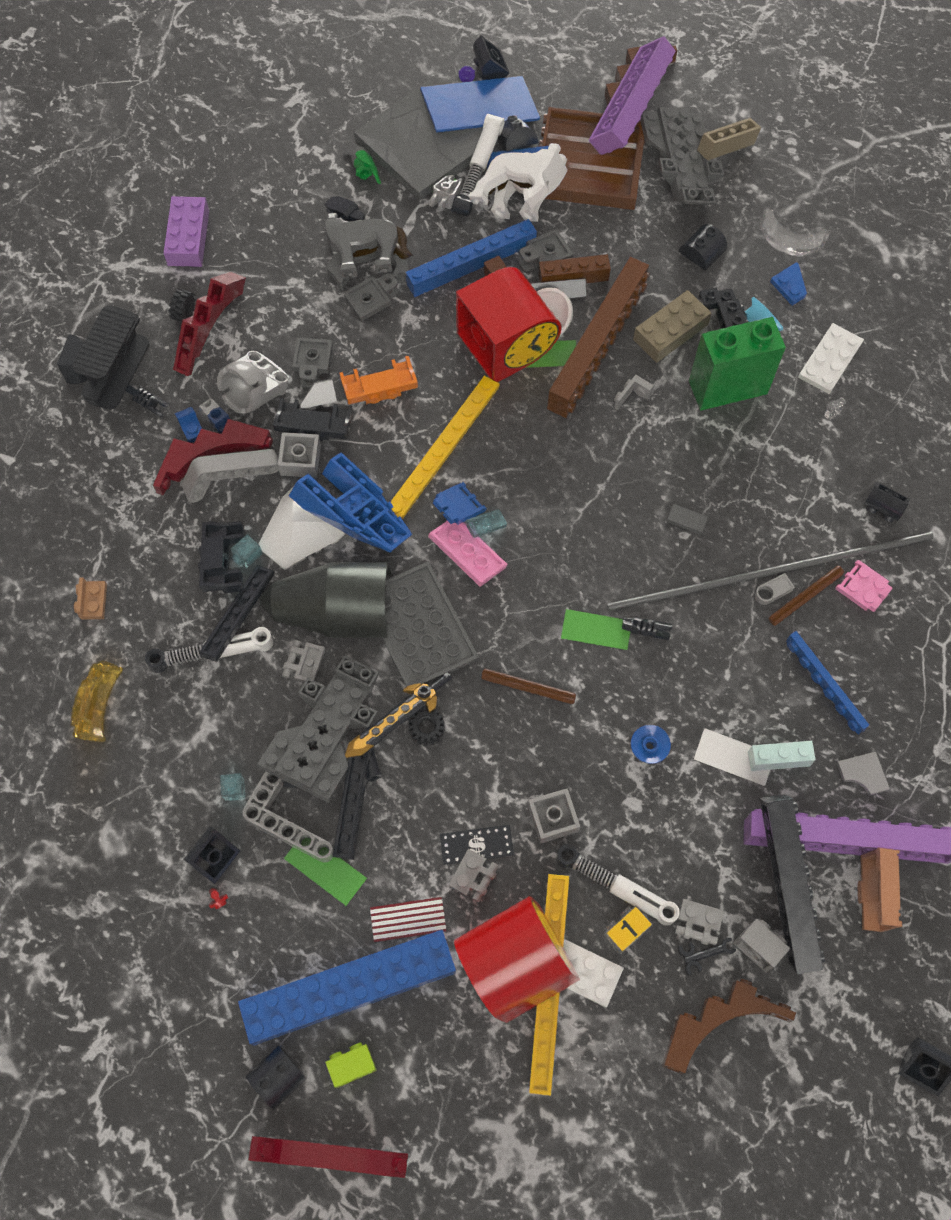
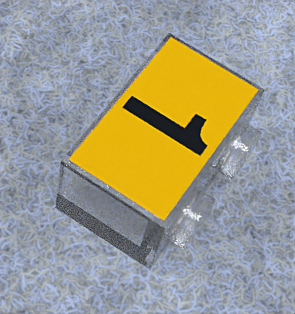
M637 906L632 909L627 907L620 914L622 918L617 923L613 920L604 928L607 931L604 934L605 939L619 955L624 953L653 926L651 921Z

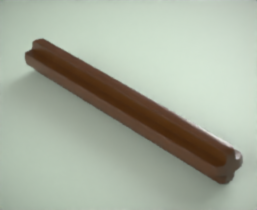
M841 566L833 568L773 613L768 619L773 626L779 624L841 577L844 570Z
M486 668L482 672L481 677L483 680L565 703H575L576 694L573 692Z

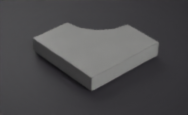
M876 752L841 760L836 763L843 782L851 781L859 784L866 790L869 796L890 790Z

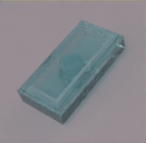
M499 509L467 519L465 522L473 538L507 526V522Z

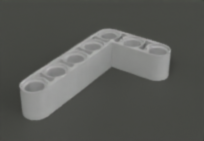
M273 449L198 457L191 462L182 483L187 500L190 503L200 501L204 497L210 482L214 480L276 473L279 471L278 457Z
M265 772L243 809L245 820L250 825L318 861L329 862L333 858V848L328 841L269 811L283 787L284 780L278 778L277 782L270 783L269 779L274 775ZM262 793H268L266 800H259V796ZM251 811H258V815L255 818H249ZM269 820H276L273 827H266V823ZM293 829L294 832L290 837H284L285 830ZM310 838L311 843L308 846L304 847L301 845L303 839ZM323 847L329 848V853L325 856L319 855V850Z

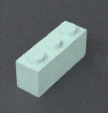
M812 741L752 745L748 751L751 771L808 767L816 760Z

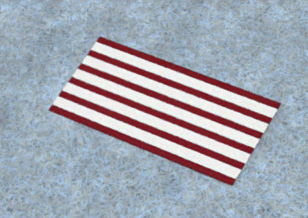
M442 897L370 907L374 942L431 934L439 930L446 931Z

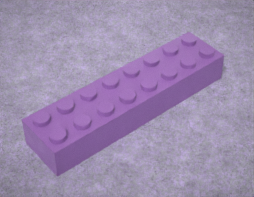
M665 36L639 48L588 140L600 155L611 153L613 150L627 145L628 138L634 132V127L641 119V114L647 108L648 101L654 95V90L660 84V79L666 73V68L673 60L672 57L676 52Z

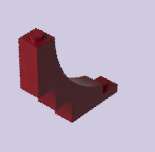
M228 272L210 279L208 294L196 300L194 315L182 321L173 366L174 371L186 376L192 375L195 358L200 357L213 325L228 304L243 294L246 277Z
M228 419L222 434L201 429L194 444L174 438L153 484L156 493L164 495L165 491L170 488L171 480L181 482L186 476L191 462L198 457L270 449L273 443L270 431Z
M252 1136L248 1160L405 1178L408 1154Z

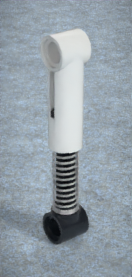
M490 114L486 115L483 131L470 162V170L462 191L453 200L452 212L464 216L470 215L473 203L469 198V194L473 192L476 183L480 180L481 173L487 167L498 135L502 133L504 118Z
M258 627L252 632L234 635L220 658L256 650L261 652L268 651L273 646L270 631L265 627ZM261 637H267L263 642L258 641ZM196 645V647L192 646V648L189 646V649L186 647L185 649L182 648V650L179 649V651L172 650V652L151 649L145 655V662L152 672L161 673L168 666L178 664V662L181 664L182 662L185 663V661L188 663V661L202 659L199 651L203 646ZM161 658L158 663L153 664L155 659Z
M564 844L558 849L556 856L558 865L563 868H573L577 872L581 871L580 873L587 874V877L590 876V879L594 878V881L600 882V885L603 883V886H607L606 888L610 887V893L656 918L661 924L665 926L671 925L679 917V908L674 902L660 898L620 874L613 876V873L610 874V871L607 872V869L603 870L604 868L597 867V864L594 865V862L590 863V860L584 859V856L582 857L573 845ZM569 852L572 855V859L566 861L562 858L561 854ZM663 909H670L673 917L666 918L663 915Z

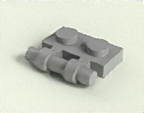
M294 640L293 645L290 646L288 651V660L283 665L282 677L289 678L291 672H296L294 679L297 681L305 682L307 678L315 681L326 650L325 647L306 642L304 649L300 648L301 642ZM297 656H301L299 665L294 664Z
M468 849L448 886L465 896L472 889L475 891L472 899L480 902L482 896H485L488 892L487 887L492 879H495L497 875L495 872L499 865L491 862L489 868H485L483 865L486 858ZM479 873L484 875L480 885L474 883Z
M683 899L678 920L686 923L685 927L677 925L675 933L683 935L682 938L688 940L692 938L701 941L702 944L708 945L709 943L716 946L718 937L711 936L710 932L711 930L720 931L724 911ZM692 925L704 928L703 933L692 930Z

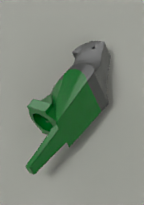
M349 142L343 149V155L351 157L352 163L356 168V176L366 180L373 172L377 183L380 184L378 170L372 156L364 147Z

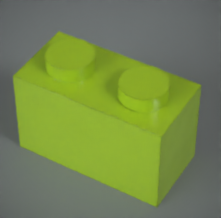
M360 1042L349 1047L350 1051L342 1054L340 1051L329 1056L330 1060L325 1063L335 1088H339L377 1071L368 1045L362 1046Z

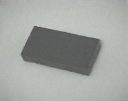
M673 504L666 522L702 535L708 516Z

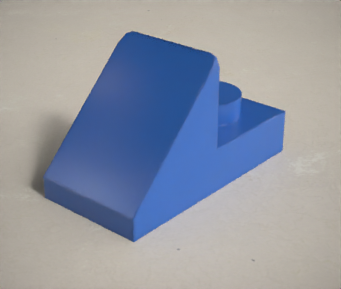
M189 407L175 413L188 442L196 441L202 427L193 408Z

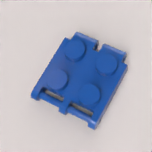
M464 482L438 493L433 500L435 507L440 512L444 511L445 514L443 516L450 524L456 523L459 525L485 512L487 509L477 501L475 494L470 493Z

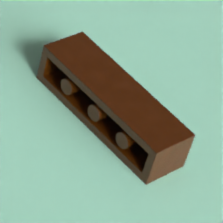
M608 254L539 262L538 276L540 282L585 278L586 283L609 281L611 267Z

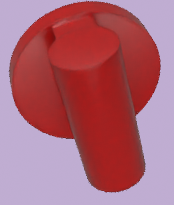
M216 888L209 890L211 898L214 899L209 904L210 908L215 907V909H219L227 903V894L219 897Z

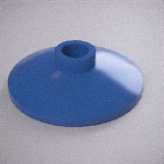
M642 726L634 732L631 738L633 754L644 763H659L670 752V738L658 726ZM646 744H652L653 749H648Z

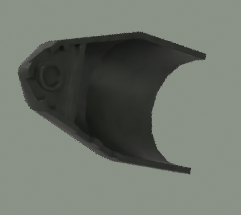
M332 562L274 581L263 593L259 601L261 607L269 613L274 621L293 627L299 626L310 632L322 633L329 638H388L385 615L386 574H391L392 570L389 562Z

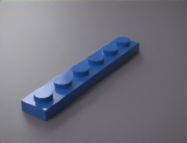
M795 631L790 634L786 641L789 650L798 656L800 664L808 669L813 681L822 687L824 695L832 700L837 712L848 721L850 729L856 731L858 735L865 731L869 726L865 718L798 632Z

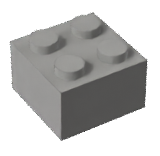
M282 433L278 468L281 476L304 477L309 474L312 478H317L321 450L319 435Z
M568 788L528 800V808L540 844L579 832L580 824Z
M755 919L733 944L766 973L779 963L790 948L782 936H776L770 931L771 927L765 921Z

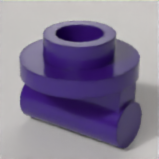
M470 66L462 67L459 70L460 80L462 82H472L475 78V70Z

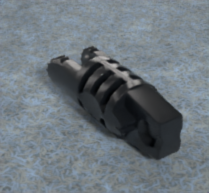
M128 385L125 390L133 395V401L160 418L163 413L155 409L158 403L163 407H168L169 403L141 386L136 389Z
M624 617L622 622L623 630L637 635L652 636L653 638L664 640L670 639V634L666 631L672 630L673 627L671 623L641 619L639 617Z

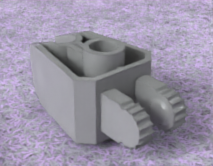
M448 175L433 186V195L430 198L429 206L434 207V205L438 204V210L441 211L445 208L451 209L455 196L461 192L462 178L454 181L455 176Z

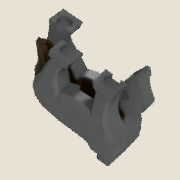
M337 213L326 214L327 220H324L329 249L333 256L327 264V270L341 290H344L349 280L348 274L352 273V276H358L354 263L373 260L378 256L380 258L375 262V274L380 273L382 269L392 272L391 264L396 266L393 272L394 278L398 283L406 282V272L409 271L407 258H410L413 254L407 249V236L402 228L395 226L393 222L386 219L348 222L342 218H337Z

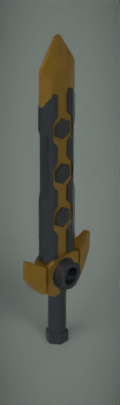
M446 672L430 686L427 684L421 685V683L407 686L403 692L411 695L349 742L345 757L349 758L365 754L423 707L427 706L429 713L436 709L437 705L435 691L452 679L451 675Z

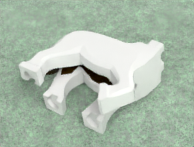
M552 143L548 149H541L536 153L500 154L492 160L486 174L476 183L473 192H470L469 198L473 204H478L480 201L483 202V205H487L488 195L495 191L494 204L491 211L496 218L509 219L510 213L507 209V203L512 194L517 190L519 193L524 194L525 201L519 212L524 220L529 219L530 221L538 222V210L547 195L559 186L567 172L565 166L567 158L565 155L559 154L561 149L559 144Z

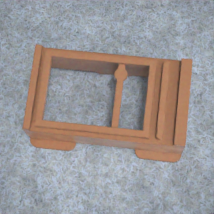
M878 847L861 855V881H858V903L862 904V930L884 932L902 927V921H899L901 914L898 911L900 910L899 856H897L899 850Z

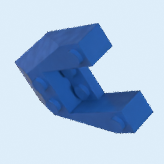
M342 453L330 459L322 474L343 495L335 499L309 474L299 479L289 494V497L307 512L354 539L387 552L393 551L412 535L400 516L397 517L392 511L393 505L390 501L387 503L382 495V489Z

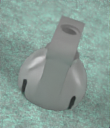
M249 351L246 356L229 363L220 370L217 376V386L219 391L230 388L227 393L222 395V398L232 410L238 413H251L278 395H284L289 377L280 367L261 353Z

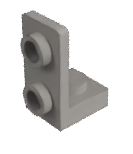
M635 375L632 380L629 379L626 382L622 393L618 392L615 396L614 409L618 410L632 391L648 400L652 395L654 385Z

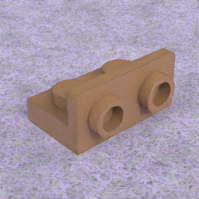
M84 577L79 578V584H76V594L78 597L74 603V611L81 620L104 619L107 592L106 581H86Z

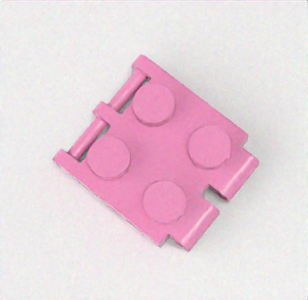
M857 560L854 568L846 573V578L843 582L835 587L837 591L865 611L870 609L875 612L892 590V587L888 585L889 581L860 560ZM850 580L847 586L843 587L847 583V581Z

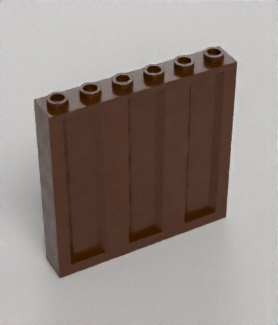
M548 107V113L544 114L543 124L546 125L542 127L541 137H543V140H540L539 147L549 146L551 143L559 144L561 148L559 154H563L567 158L565 164L567 172L559 186L547 195L545 199L635 210L644 146L641 121L637 122L634 127L635 130L628 138V143L625 147L600 155L588 140L603 113Z

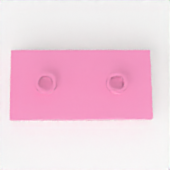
M446 521L429 533L428 537L480 587L507 567V563L464 522L457 525L456 523L450 524Z

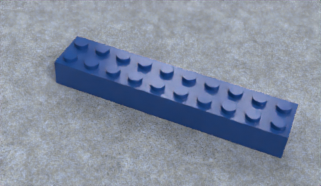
M439 930L240 1000L238 1003L249 1044L254 1046L456 974V969L443 930Z

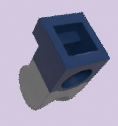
M210 398L198 407L215 430L221 434L227 420L230 418Z

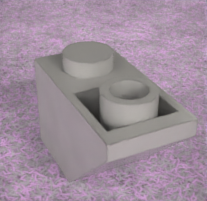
M332 379L314 382L300 403L301 409L314 410L318 405H323V407L333 406V402H337Z

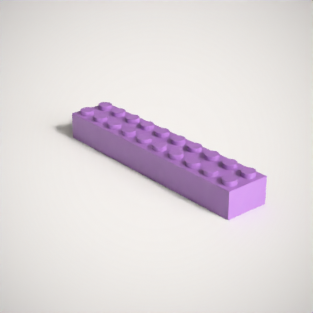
M755 809L744 820V845L768 847L761 809ZM806 813L795 814L796 821L800 823L802 835H799L800 843H803L805 850L861 856L879 847L899 850L897 856L903 860L945 864L951 862V827L936 829L932 825L914 827L911 823L893 825L890 821L872 823L869 819L850 821L848 817L829 819L827 815L808 817Z

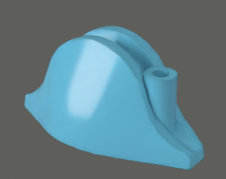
M753 297L752 306L744 314L748 321L752 322L773 317L778 330L782 331L783 326L759 300Z

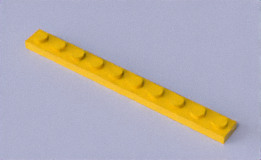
M486 376L481 379L392 499V511L397 517L400 516L402 519L405 517L499 389V383Z
M548 874L545 916L562 947H564L569 876ZM560 992L537 1005L529 1093L551 1096Z

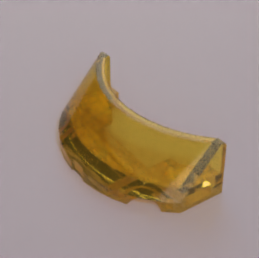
M104 660L92 664L89 668V674L85 680H82L72 707L71 726L75 727L73 732L74 738L105 742L103 726L105 709L110 693L123 668Z

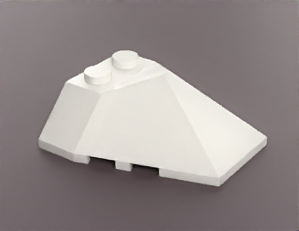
M293 487L282 497L257 546L258 549L284 570L305 560V557L320 552L322 548L337 543L346 534L302 509L289 497Z

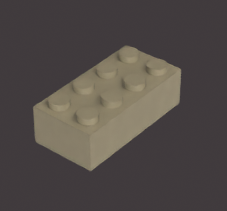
M687 290L637 326L633 340L658 363L709 324L712 313Z

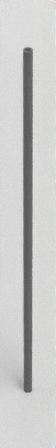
M932 532L608 603L607 607L608 611L931 540L934 536Z

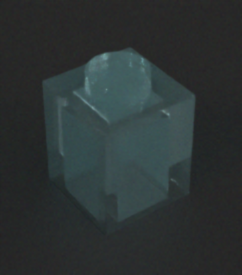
M248 534L231 548L232 559L239 566L242 564L245 568L249 567L263 554L260 545Z
M241 773L220 775L221 796L225 801L245 799V783Z

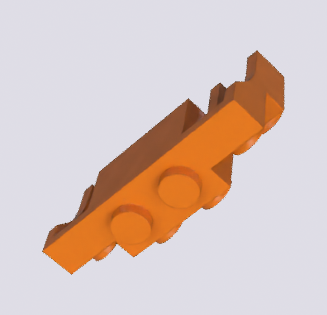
M409 356L405 357L406 361L396 363L395 359L391 360L393 369L361 376L360 378L357 369H353L354 374L347 376L340 372V379L348 405L366 401V404H375L382 400L395 399L401 396L403 391L418 388L417 378Z

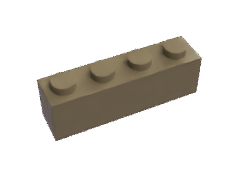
M748 118L706 132L702 136L697 151L705 159L711 160L754 145L761 127L754 120Z

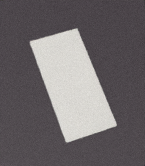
M704 729L694 760L765 786L770 770L751 771L748 756L751 745Z

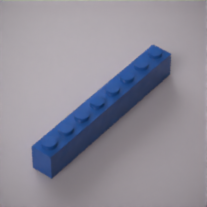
M529 219L407 271V286L414 297L483 268L484 262L500 256L503 259L519 252L520 249L526 247L528 240L536 238L537 231Z

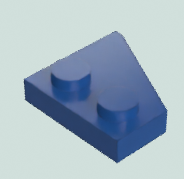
M797 262L773 276L770 280V283L792 306L807 295L801 270Z

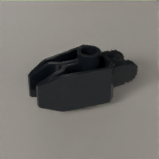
M340 196L330 197L324 204L328 214L337 213V218H342L344 221L351 222L365 219L364 213L359 211V206L354 201Z

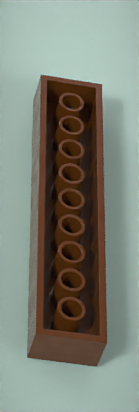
M633 257L628 259L550 388L547 410L564 418H567L569 413L574 412L577 405L576 401L583 397L585 386H589L592 381V374L599 370L601 359H605L608 354V347L615 343L616 334L622 331L625 324L624 320L629 319L633 305L636 306L638 304L640 293L645 292L648 285L646 282L650 275L648 273V264Z

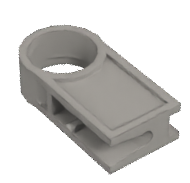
M786 573L760 585L755 592V599L758 603L767 605L792 592L795 587ZM762 589L768 590L771 593V598L768 600L761 598L758 591Z

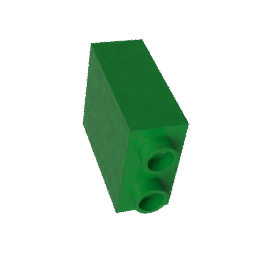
M773 317L702 333L689 377V383L700 411L768 394L786 349Z

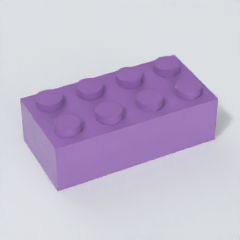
M171 197L164 246V256L168 266L202 267L209 216L206 197Z

